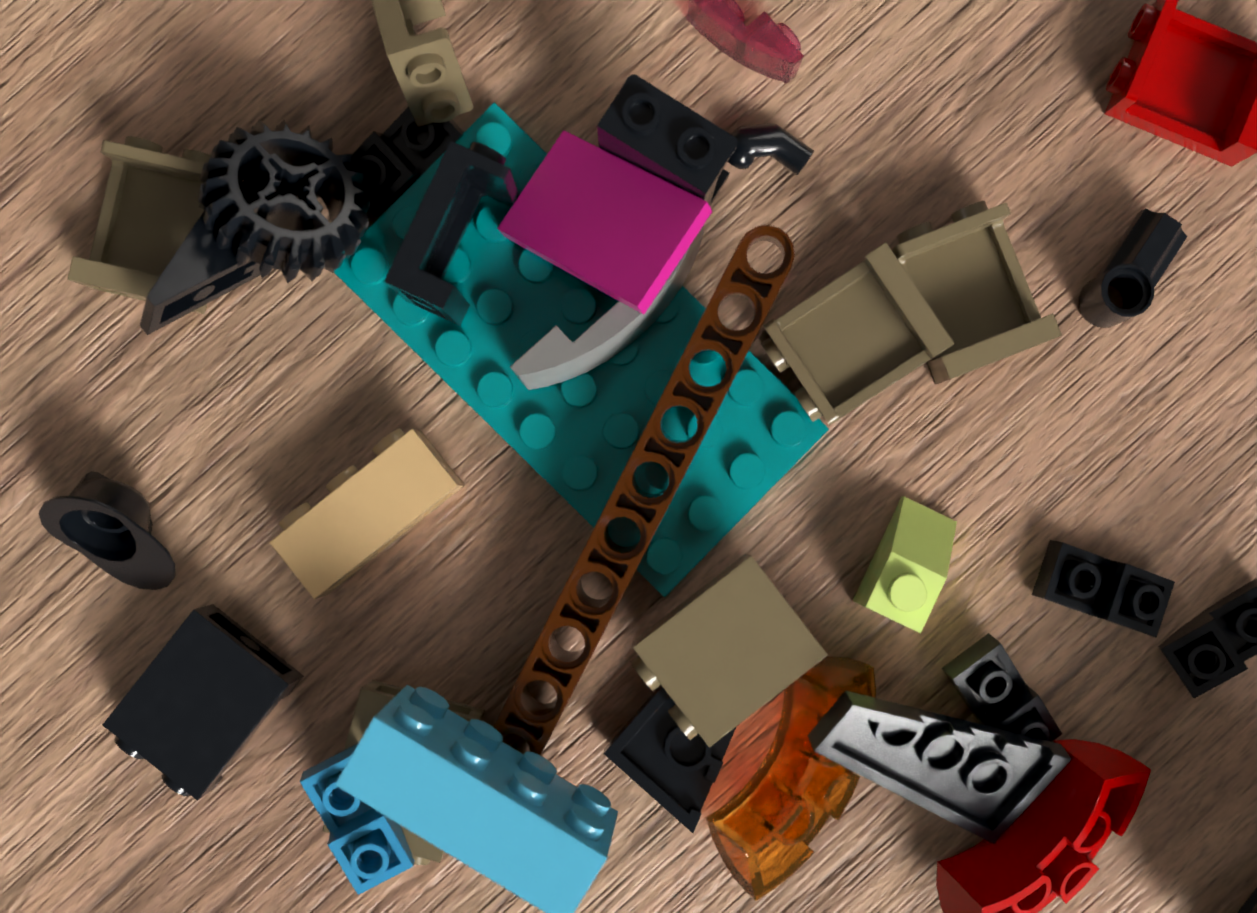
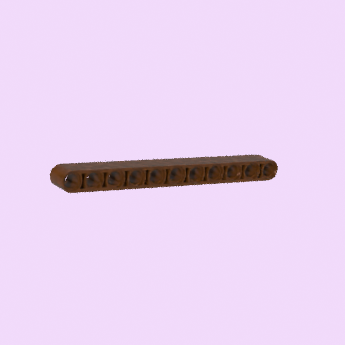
M771 225L757 226L748 231L739 242L493 726L502 736L514 733L523 737L529 745L530 752L541 756L792 267L795 257L794 245L788 234L778 227ZM760 241L774 243L782 253L781 266L772 273L764 274L755 271L747 261V251L753 244ZM732 296H740L751 303L754 310V318L748 327L743 330H731L721 323L718 318V310L725 299ZM710 350L722 356L726 364V373L720 383L706 387L694 381L691 376L690 365L692 359L698 353ZM673 406L688 407L697 418V430L687 440L679 441L672 439L663 429L662 421L664 414ZM653 461L661 464L666 469L669 476V484L664 491L650 494L639 488L636 483L635 473L637 467L644 462ZM616 517L632 519L640 529V541L630 547L617 545L609 536V522ZM596 571L608 577L613 589L611 596L599 600L589 597L582 588L581 579L584 574ZM562 626L576 628L584 638L585 647L574 652L562 649L555 640V629ZM533 680L548 682L554 687L557 693V700L545 704L536 701L529 692L528 683Z

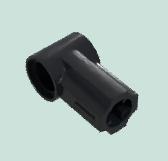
M1146 208L1141 210L1135 216L1097 276L1082 288L1079 295V309L1082 316L1094 326L1110 328L1144 313L1152 303L1156 284L1188 237L1181 228L1182 224L1166 213H1157ZM1109 285L1116 287L1123 297L1122 309L1110 301L1108 296Z

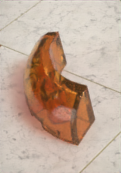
M826 656L785 688L779 726L761 766L737 795L720 809L705 817L711 837L723 862L737 883L755 901L778 887L813 855L814 851L808 845L818 835L830 816L837 820L840 819L854 793L861 776L814 752L807 735L845 690L876 698L874 667L867 663L849 657Z

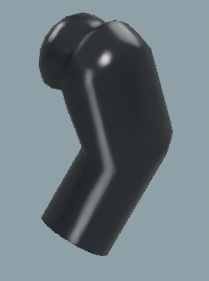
M777 124L740 126L731 133V135L737 138L738 144L728 162L738 169H747L753 163L755 157L771 156L798 175L813 155L814 150Z

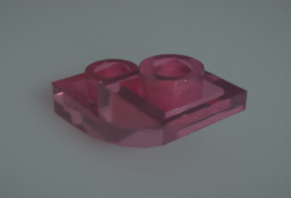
M689 0L687 20L703 37L724 54L757 73L788 83L797 75L804 56L800 52L801 44L797 36L786 24L782 22L776 24L764 11L746 26L744 24V14L735 0Z

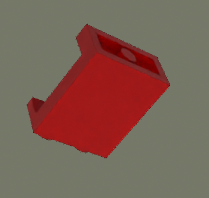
M1157 0L1152 5L1145 3L1136 14L1128 32V38L1134 40L1127 58L1122 57L1107 82L1106 91L1111 92L1112 96L1104 114L1231 167L1256 154L1257 42L1176 9L1179 0Z

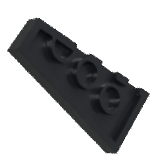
M846 690L807 735L814 752L992 844L1005 833L1072 760L1064 747L1058 743Z

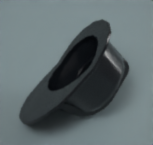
M91 471L82 477L69 496H56L43 503L39 511V517L44 528L53 537L79 551L119 581L140 589L158 590L168 587L175 578V563L171 555L151 535L153 524L149 503L133 487L116 480H111L98 472Z

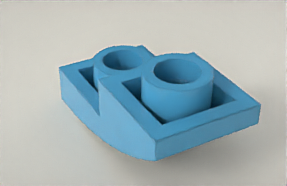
M356 744L303 771L300 784L330 831L328 847L359 895L414 867V858L400 824L335 785L358 745Z

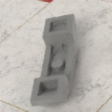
M703 227L644 315L619 301L573 343L555 326L510 366L520 382L528 390L570 380L608 361L640 337L659 318L682 287L699 252L704 234Z

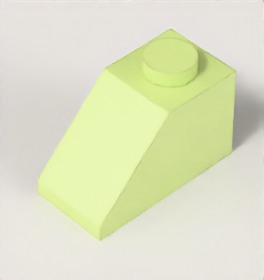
M902 496L854 596L853 602L921 634L947 579L957 521Z

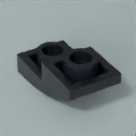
M408 106L384 133L373 131L351 155L352 165L349 171L364 173V187L362 191L371 195L368 210L373 216H379L385 212L446 151L450 141L457 142L463 136L464 131L453 119L447 122H433L418 127Z
M1050 540L1032 595L1157 638L1175 581L1126 563L1109 560L1063 542Z
M1257 579L1235 590L1201 612L1158 646L1193 698L1204 694L1247 670L1248 668L1244 661L1257 655Z
M989 633L942 668L980 724L1053 742L1062 735L1040 696L1024 682L1002 644Z

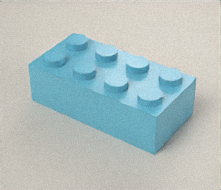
M406 685L374 716L335 785L543 912L574 913L608 857L618 811L611 808L610 800L599 790L589 785L580 784L576 787L556 774L557 769L544 757L533 752L522 754L503 743L502 735L491 725L477 719H472L469 722L448 709V702L438 693L424 687L414 689Z

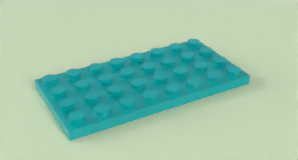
M495 102L455 142L468 149L472 142H478L502 154L506 158L504 165L510 169L519 195L547 155ZM443 153L368 228L364 236L359 238L361 243L355 254L351 255L349 259L345 258L341 267L336 269L334 273L594 528L706 308L682 286L659 318L640 337L614 357L570 380L548 387L528 390L510 366L555 326L573 343L619 301L505 238L497 228L511 207L491 197L484 196L481 198L443 278L444 281L454 285L470 304L461 326L406 302L384 280L441 162ZM710 350L702 351L691 361V376L699 385L706 387L714 386L720 383L725 376V361L717 352ZM748 351L636 569L664 597L829 430L820 419L812 422L796 396L750 351ZM684 406L669 408L664 414L662 421L666 434L672 439L679 441L692 437L698 426L694 412ZM650 461L644 462L637 467L635 473L636 483L644 492L657 494L667 488L669 476L661 464ZM616 517L609 522V536L617 545L630 547L640 541V529L632 519Z

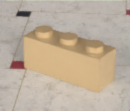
M399 428L391 432L373 447L372 451L376 454V458L359 471L354 465L343 470L325 486L330 492L327 497L313 508L308 502L300 505L279 522L280 527L284 531L269 543L314 599L329 595L465 486L422 431L411 429L405 434Z

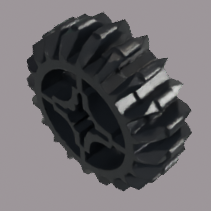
M258 120L251 127L250 133L236 127L235 131L230 134L228 141L219 140L218 145L212 150L208 163H204L200 180L202 184L198 193L199 207L205 210L203 216L205 229L218 231L216 238L218 250L236 248L238 250L235 257L238 267L252 260L260 264L259 270L262 278L270 274L274 268L282 271L287 284L296 278L299 270L313 281L321 275L323 269L334 273L336 269L341 267L345 258L349 259L351 255L355 254L361 243L359 238L364 236L369 225L367 211L370 207L369 200L371 196L362 191L364 187V173L349 171L352 165L351 154L335 155L332 152V138L321 143L312 139L310 126L302 130L300 134L291 132L285 120L276 126L275 131H271L261 120ZM243 180L251 188L249 195L255 201L250 205L246 203L238 184ZM319 197H321L328 209L331 222L321 213L323 206L317 200Z

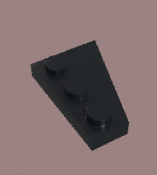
M660 685L604 748L603 754L689 831L694 833L701 816V809L712 783H715L723 764V757L736 727L710 748L699 734L689 740L668 712L676 703L663 686Z

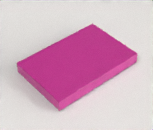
M563 130L497 229L505 238L644 315L713 211L707 201Z

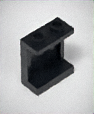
M635 74L627 78L597 125L599 148L707 201L709 206H711L729 177L730 173L723 168L738 144L736 137Z
M450 141L384 280L406 302L458 326H461L470 304L454 285L444 281L443 278L475 210L484 196L491 197L510 207L513 206L519 197L512 173L504 165L506 158L496 150L478 142H472L468 149Z
M212 604L193 609L102 725L116 736L114 738L115 743L122 751L134 758L146 759L161 771L163 782L171 790L182 796H192L198 801L217 787L223 779L221 775L278 702L291 694L304 675Z

